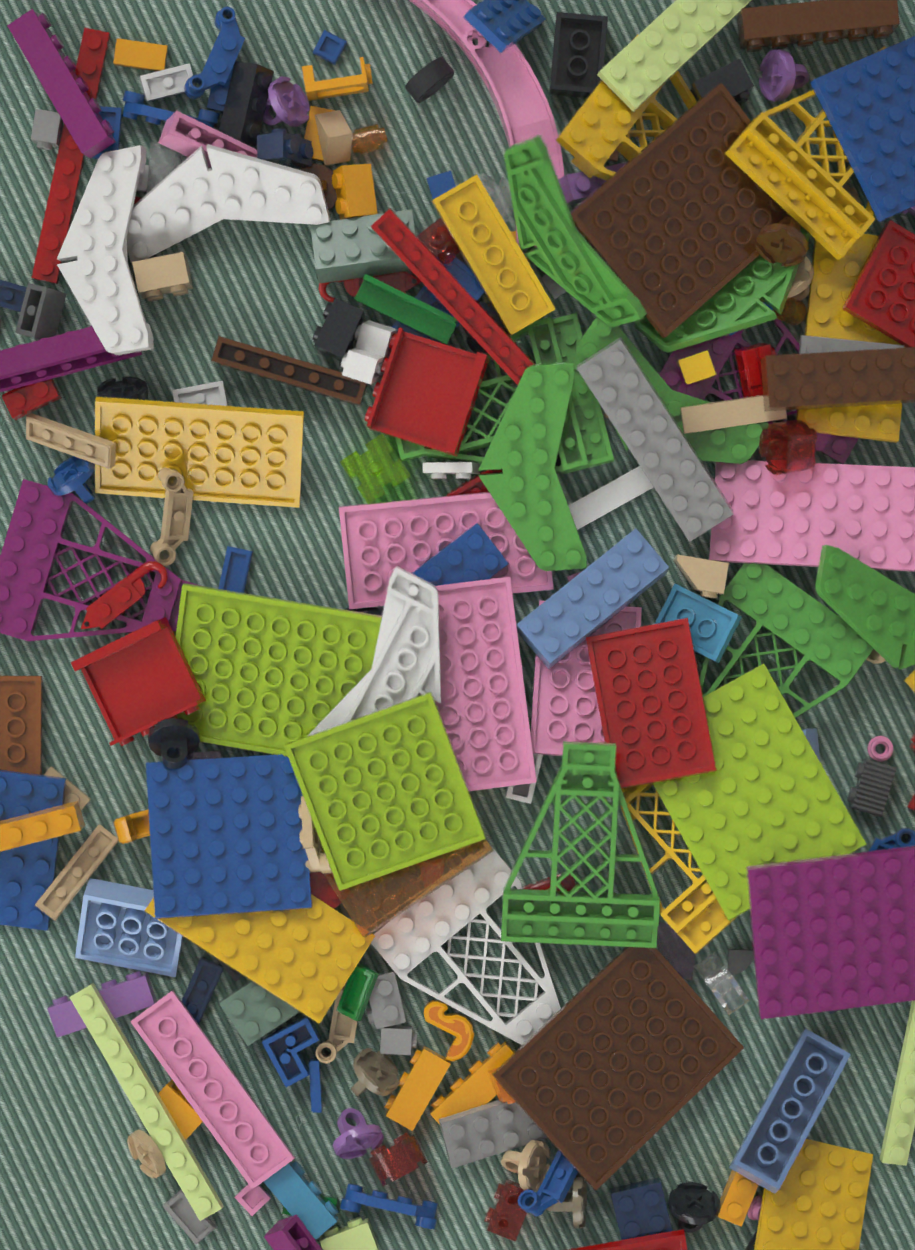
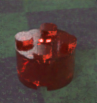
M796 419L767 425L769 427L762 431L759 440L761 458L766 457L768 464L765 466L772 474L782 475L805 471L815 466L817 433L814 428H809L804 421Z
M407 1132L393 1140L394 1146L387 1149L384 1144L370 1152L372 1157L369 1158V1161L382 1186L388 1184L386 1179L389 1177L393 1182L419 1167L417 1162L422 1161L423 1165L428 1163L414 1135L409 1136Z

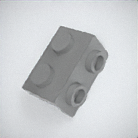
M392 971L378 975L369 999L371 1008L366 1009L369 1023H375L376 1029L405 1023L406 1019L395 972Z

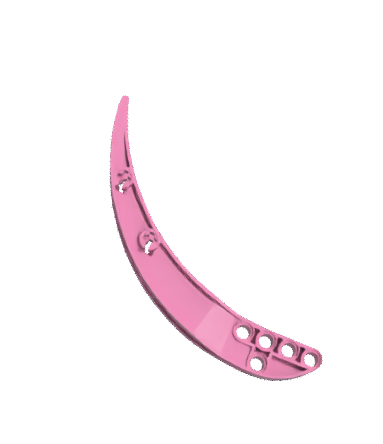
M409 0L431 17L456 42L473 64L495 104L509 148L516 143L540 135L547 146L558 179L564 177L560 144L555 141L558 137V132L552 111L538 79L519 48L514 44L500 53L491 43H489V47H485V38L463 18L467 11L476 5L472 0ZM472 40H478V45H473ZM516 227V242H517V244H518L519 247H520L519 239H518V233H517V227Z

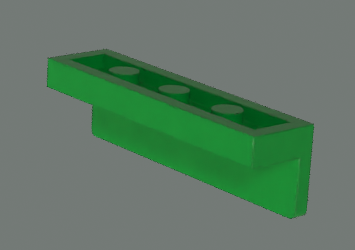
M367 274L364 275L361 287L354 299L446 345L458 324V320L455 317Z

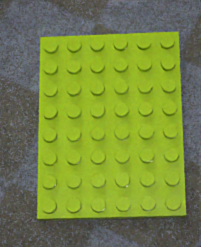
M184 583L181 591L176 639L206 701L198 704L199 710L187 716L183 711L176 716L178 719L187 720L189 725L193 726L194 724L198 728L200 742L275 755L282 754L288 757L284 745L307 737L372 669L382 616Z
M765 664L756 667L703 697L717 771L653 783L729 921L750 910L747 866L852 854L867 845Z

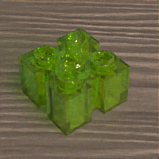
M382 433L365 444L368 451L359 455L356 450L340 461V464L351 480L358 477L362 483L357 489L368 505L385 496L386 493L383 488L389 484H392L395 489L411 478L410 473L401 460L398 459L394 462L390 457L394 450Z

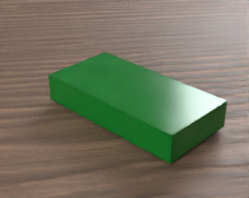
M358 963L347 980L336 1011L355 1021H361L379 973Z

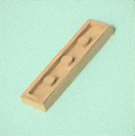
M763 395L680 407L684 434L787 419L786 410L764 412Z
M33 413L26 416L27 440L108 469L115 466V442Z
M99 824L35 906L56 921L118 843V838Z

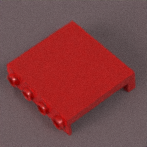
M399 328L397 334L393 333L389 343V348L392 349L390 356L384 359L381 367V372L384 373L381 383L377 382L373 391V397H376L373 407L369 406L366 411V426L370 430L457 457L489 363V358L486 354L479 352L477 354L404 332L402 328Z
M166 617L156 620L70 662L75 672L78 670L82 671L111 731L114 740L109 742L110 746L119 742L122 747L135 740L133 735L141 732L142 736L149 734V730L152 727L154 728L158 722L177 718L176 715L183 711L187 716L199 710L198 704L206 701Z

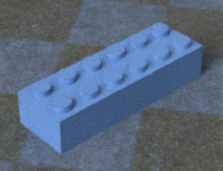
M634 529L517 623V632L544 665L550 669L586 640V637L591 636L664 577L668 572L669 566L640 532Z
M805 1028L795 1043L729 1168L775 1194L786 1178L851 1054Z

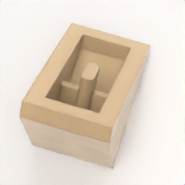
M341 111L316 114L315 120L324 165L350 161L353 133Z

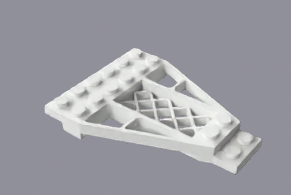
M486 840L417 897L410 906L405 907L376 931L371 944L401 980L523 1045L561 1008L540 943H535L545 973L543 978L538 975L512 942L488 938L489 925L501 938L500 927L486 912V909L503 895V888L512 870ZM516 876L511 887L515 886L517 889H522L520 880ZM481 914L485 920L474 918ZM471 922L486 923L485 938L470 937ZM468 924L467 936L455 935ZM451 939L467 940L465 954L450 953ZM448 940V950L446 952L441 945ZM470 940L485 942L483 956L468 955ZM488 942L503 943L501 958L486 956ZM505 945H507L517 959L504 958ZM433 952H439L458 976L455 981L440 993L407 975ZM451 957L465 958L464 972ZM468 958L483 960L482 974L466 973ZM486 960L501 961L500 976L485 974ZM504 962L519 963L518 977L503 976ZM522 965L534 979L521 978ZM468 977L481 978L480 992ZM484 978L499 979L498 994L483 992ZM502 980L517 981L516 995L501 994ZM520 981L535 983L534 997L519 996ZM459 983H464L493 1019L489 1021L445 997V995ZM538 984L544 990L539 996H537ZM484 996L497 997L496 1011ZM500 998L515 999L514 1013L499 1012ZM519 1000L531 1001L517 1013ZM500 1016L512 1018L505 1023Z

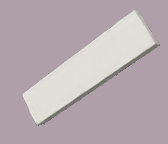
M641 466L568 505L577 530L654 488Z

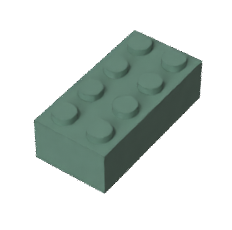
M412 209L396 211L397 216L416 235ZM384 213L334 220L318 225L310 224L319 284L361 278L365 274L375 276L410 271L409 267L371 228V225Z
M251 980L223 998L219 1003L247 1046L299 1013L298 1010Z

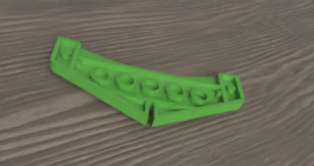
M540 135L512 145L505 151L504 158L520 249L522 250L534 245L537 246L525 252L524 256L606 325L616 327L642 319L647 313L640 300L631 293L577 232L547 146Z
M801 226L800 232L808 242L810 233ZM758 255L667 337L662 338L646 316L633 323L638 331L661 350L672 352L777 319L776 313L767 307L764 302L777 313L782 314L800 263L795 266L784 267L781 266L782 263L775 262L773 264L765 260L761 255Z
M596 316L577 345V355L581 362L622 337L683 432L680 407L711 402L672 390L619 326H608ZM760 422L684 435L702 461L743 464L750 459L772 425L767 422ZM618 433V435H619V437H620V439H621V441H622V443H623V445H624V447H625V449H626V451H627L629 448H628V446L626 445V443L624 442V440L622 439V437L620 436V434Z
M574 362L535 364L525 369L478 469H503V473L479 474L478 476L537 566L544 571L587 568V555L555 470L575 375Z
M829 545L822 546L815 584L817 594L893 668L904 669L915 665V593L910 592L840 548Z

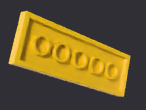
M477 174L432 200L434 207L510 336L555 310L554 305Z

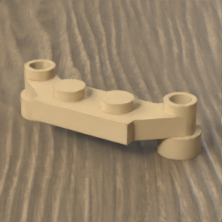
M166 467L162 468L158 474L159 480L166 489L161 537L150 547L154 559L163 566L171 565L176 558L175 549L183 541H188L194 493L191 489H186L184 478L179 472Z
M301 797L298 812L302 820L300 842L306 850L308 857L305 865L309 869V873H332L326 854L322 852V844L305 799Z
M346 983L335 999L329 1038L325 1042L320 1043L316 1049V1057L322 1063L332 1062L338 1051L346 1044L354 1043L358 1021L336 1011ZM328 1047L331 1050V1054L325 1055L322 1049Z

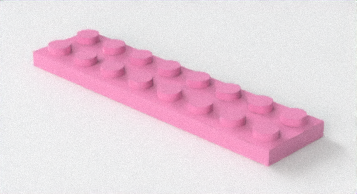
M173 990L130 1021L252 1190L295 1159L292 1152Z

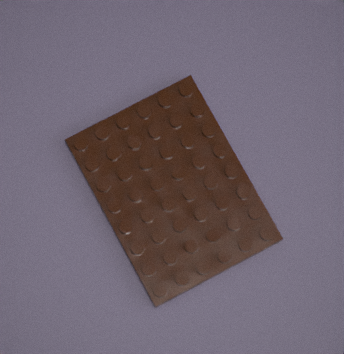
M722 83L716 85L570 212L575 227L631 293L640 300L647 313L645 316L662 338L667 337L760 255L756 249V239L763 227L770 224H778L785 217L791 216L725 154L751 121Z
M626 947L491 1075L594 1190H597L738 1055L744 1047L657 948Z

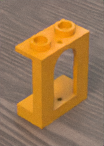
M360 57L362 74L315 81L312 65L302 66L308 101L369 92L368 84H373L370 63L364 64V58Z

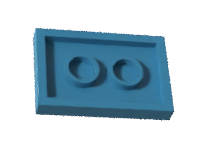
M674 584L655 624L688 618L694 651L719 663L742 616L678 584Z

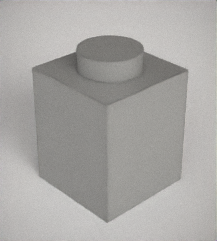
M40 109L35 110L31 140L37 144V148L52 150V146L59 147L64 123L59 113Z
M412 1026L381 1028L380 1054L411 1055V1048L417 1049V1033H412Z

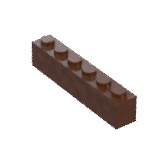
M218 336L211 360L218 365L360 407L368 383L344 376L342 372L220 336Z

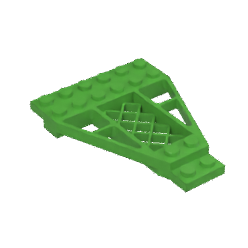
M577 313L554 319L548 317L537 320L513 334L510 338L514 342H517L525 335L530 337L536 364L574 362L575 375L558 449L561 465L555 466L556 473L567 474L614 462L600 403L577 370V365L581 363L577 355V345L583 337ZM488 353L486 354L489 361L493 359ZM494 360L497 378L482 381L479 393L489 400L482 411L476 407L473 408V411L478 413L479 416L473 426L468 424L467 428L470 431L461 444L458 456L455 457L396 438L401 461L427 455L430 458L481 464L484 457L470 456L467 453L490 446L493 435L512 399L511 397L508 403L505 404L495 397L502 386L515 392L516 389L509 385L515 382L509 375L502 376L500 366ZM495 388L492 395L484 392L485 390ZM492 402L504 407L498 420L486 414ZM483 417L495 423L488 435L476 429ZM474 432L484 438L468 442Z
M744 563L724 590V594H721L718 605L723 607L724 603L728 601L756 622V626L739 649L734 650L727 646L726 650L732 654V659L706 694L702 693L704 697L717 690L723 681L726 685L728 679L738 678L746 674L744 673L742 659L757 657L758 665L760 666V656L775 654L777 668L769 669L768 671L769 673L778 672L780 686L777 687L782 696L789 694L804 705L803 708L793 713L794 717L797 718L847 687L874 648L844 619L767 564ZM762 627H764L770 632L758 634ZM772 636L774 650L759 653L757 638ZM775 636L791 648L777 650ZM754 640L756 653L743 655ZM793 651L795 665L780 668L778 653ZM796 651L804 656L799 664ZM706 656L700 675L701 690L703 689L710 658ZM739 660L741 674L727 676ZM808 661L813 662L840 682L838 686L811 703L803 700L789 688ZM794 669L783 684L781 671Z
M563 741L562 765L503 888L501 941L657 948L660 909L659 894L615 772L616 744ZM561 795H569L560 803ZM579 796L595 797L585 804ZM605 797H612V805ZM575 798L582 808L572 816L563 806ZM599 799L609 808L600 817L590 809ZM550 803H554L552 848L548 851L529 850ZM618 806L623 808L639 853L638 855L616 853ZM561 810L569 820L559 828ZM585 811L595 819L586 829L576 821ZM609 814H611L610 829L602 822ZM573 823L582 833L570 841L562 832ZM599 824L608 834L597 843L588 833ZM560 836L568 845L558 853V840ZM585 836L594 846L583 855L575 844ZM610 839L608 855L601 846ZM572 849L580 858L569 867L561 857ZM598 849L606 860L595 868L587 858ZM525 857L551 859V880L548 890L511 888ZM557 860L566 869L558 878ZM617 861L642 862L652 893L650 895L615 893L613 891L615 863ZM582 862H585L592 872L582 880L573 870ZM606 865H608V881L600 873ZM571 874L578 884L570 891H567L560 882ZM597 875L604 885L598 891L593 892L586 883ZM581 887H583L587 892H577V891H578Z

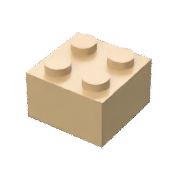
M183 252L132 262L138 293L143 299L148 298V301L163 299V294L173 293V296L188 294V289H193L188 259Z

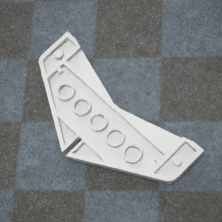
M207 144L206 149L211 168H208L203 146H201L133 205L127 233V251L131 263L145 260L222 219L315 225L330 222V215L321 181L312 173Z
M141 145L105 152L99 157L57 257V260L61 262L78 259V261L57 264L104 348L115 355L154 349L153 334L150 325L145 321L127 258V233L139 175L144 173L146 164V148Z
M398 566L395 567L389 580L372 669L308 736L417 697L418 693L425 694L432 691L435 701L441 704L438 590L433 584Z

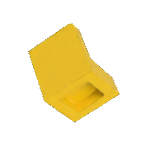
M708 350L677 361V365L681 368L687 385L712 378L716 375Z

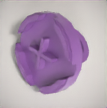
M782 49L769 51L760 65V71H763L762 78H759V86L764 97L771 101L779 102L785 100L790 95L792 89L801 88L810 78L806 67L801 64H795L791 54Z
M279 77L270 83L268 89L269 98L263 117V122L268 125L284 122L291 127H298L309 119L307 112L310 111L307 97L299 85H293L289 82L291 79L288 77ZM271 105L277 114L276 118H273L269 113Z
M348 1108L339 1116L337 1124L341 1135L334 1141L333 1149L340 1158L353 1159L361 1157L367 1153L366 1149L372 1147L375 1150L383 1142L384 1135L381 1128L374 1124L367 1125L362 1113L358 1110ZM345 1118L353 1119L357 1126L349 1125Z

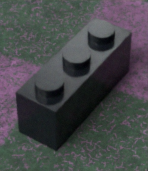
M235 62L219 128L220 132L246 145L257 146V135H260L269 95L268 89L270 83H272L274 71L259 64Z

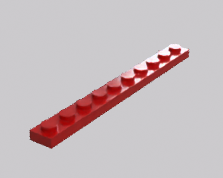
M84 27L75 73L78 78L81 76L88 85L89 90L86 92L90 99L94 98L97 101L111 34ZM65 123L31 277L35 280L58 284L61 271L57 264H62V262L57 260V257L70 228L85 158Z
M389 208L371 225V228L518 385L525 369L535 365L533 361L397 214Z

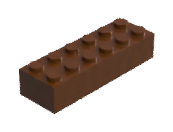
M820 0L742 8L737 18L740 49H747V52L761 51L762 47L772 46L773 50L785 49L788 47L787 44H798V47H808L817 41H823V44L828 45L838 43V39L847 38L849 42H858L864 40V37L874 36V39H886L890 37L889 34H893L900 24L897 0Z
M915 347L770 355L761 359L764 412L915 403Z

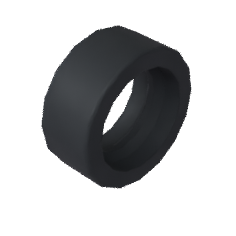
M438 57L418 71L407 82L405 89L417 103H421L440 90L453 77L454 70L443 57Z

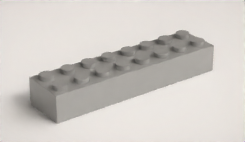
M622 337L577 365V370L689 542L734 514L732 507Z

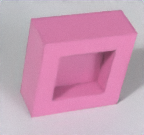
M247 1184L234 1198L253 1216L271 1199V1196L261 1185L252 1190L250 1185Z

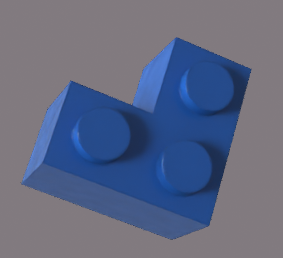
M307 1016L294 1021L262 1040V1044L285 1087L309 1076V1068L300 1051L319 1041L321 1036L312 1019Z

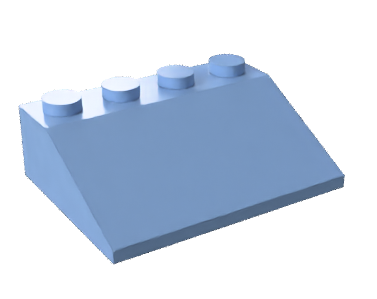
M89 878L83 896L75 958L176 977L184 937L144 912L154 897L153 890Z

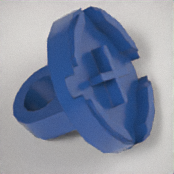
M72 456L57 466L54 471L56 475L53 479L49 477L47 486L55 495L59 496L75 490L85 504H89L95 499V496L86 481L92 475L95 464Z

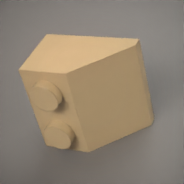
M683 555L674 556V563L693 590L700 592V596L715 599L717 595L724 594L729 563Z

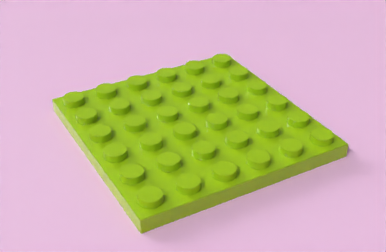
M432 691L284 745L339 891L486 839Z

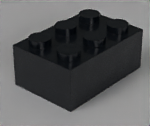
M556 13L549 95L588 98L600 83L601 79L597 74L604 67L608 16Z

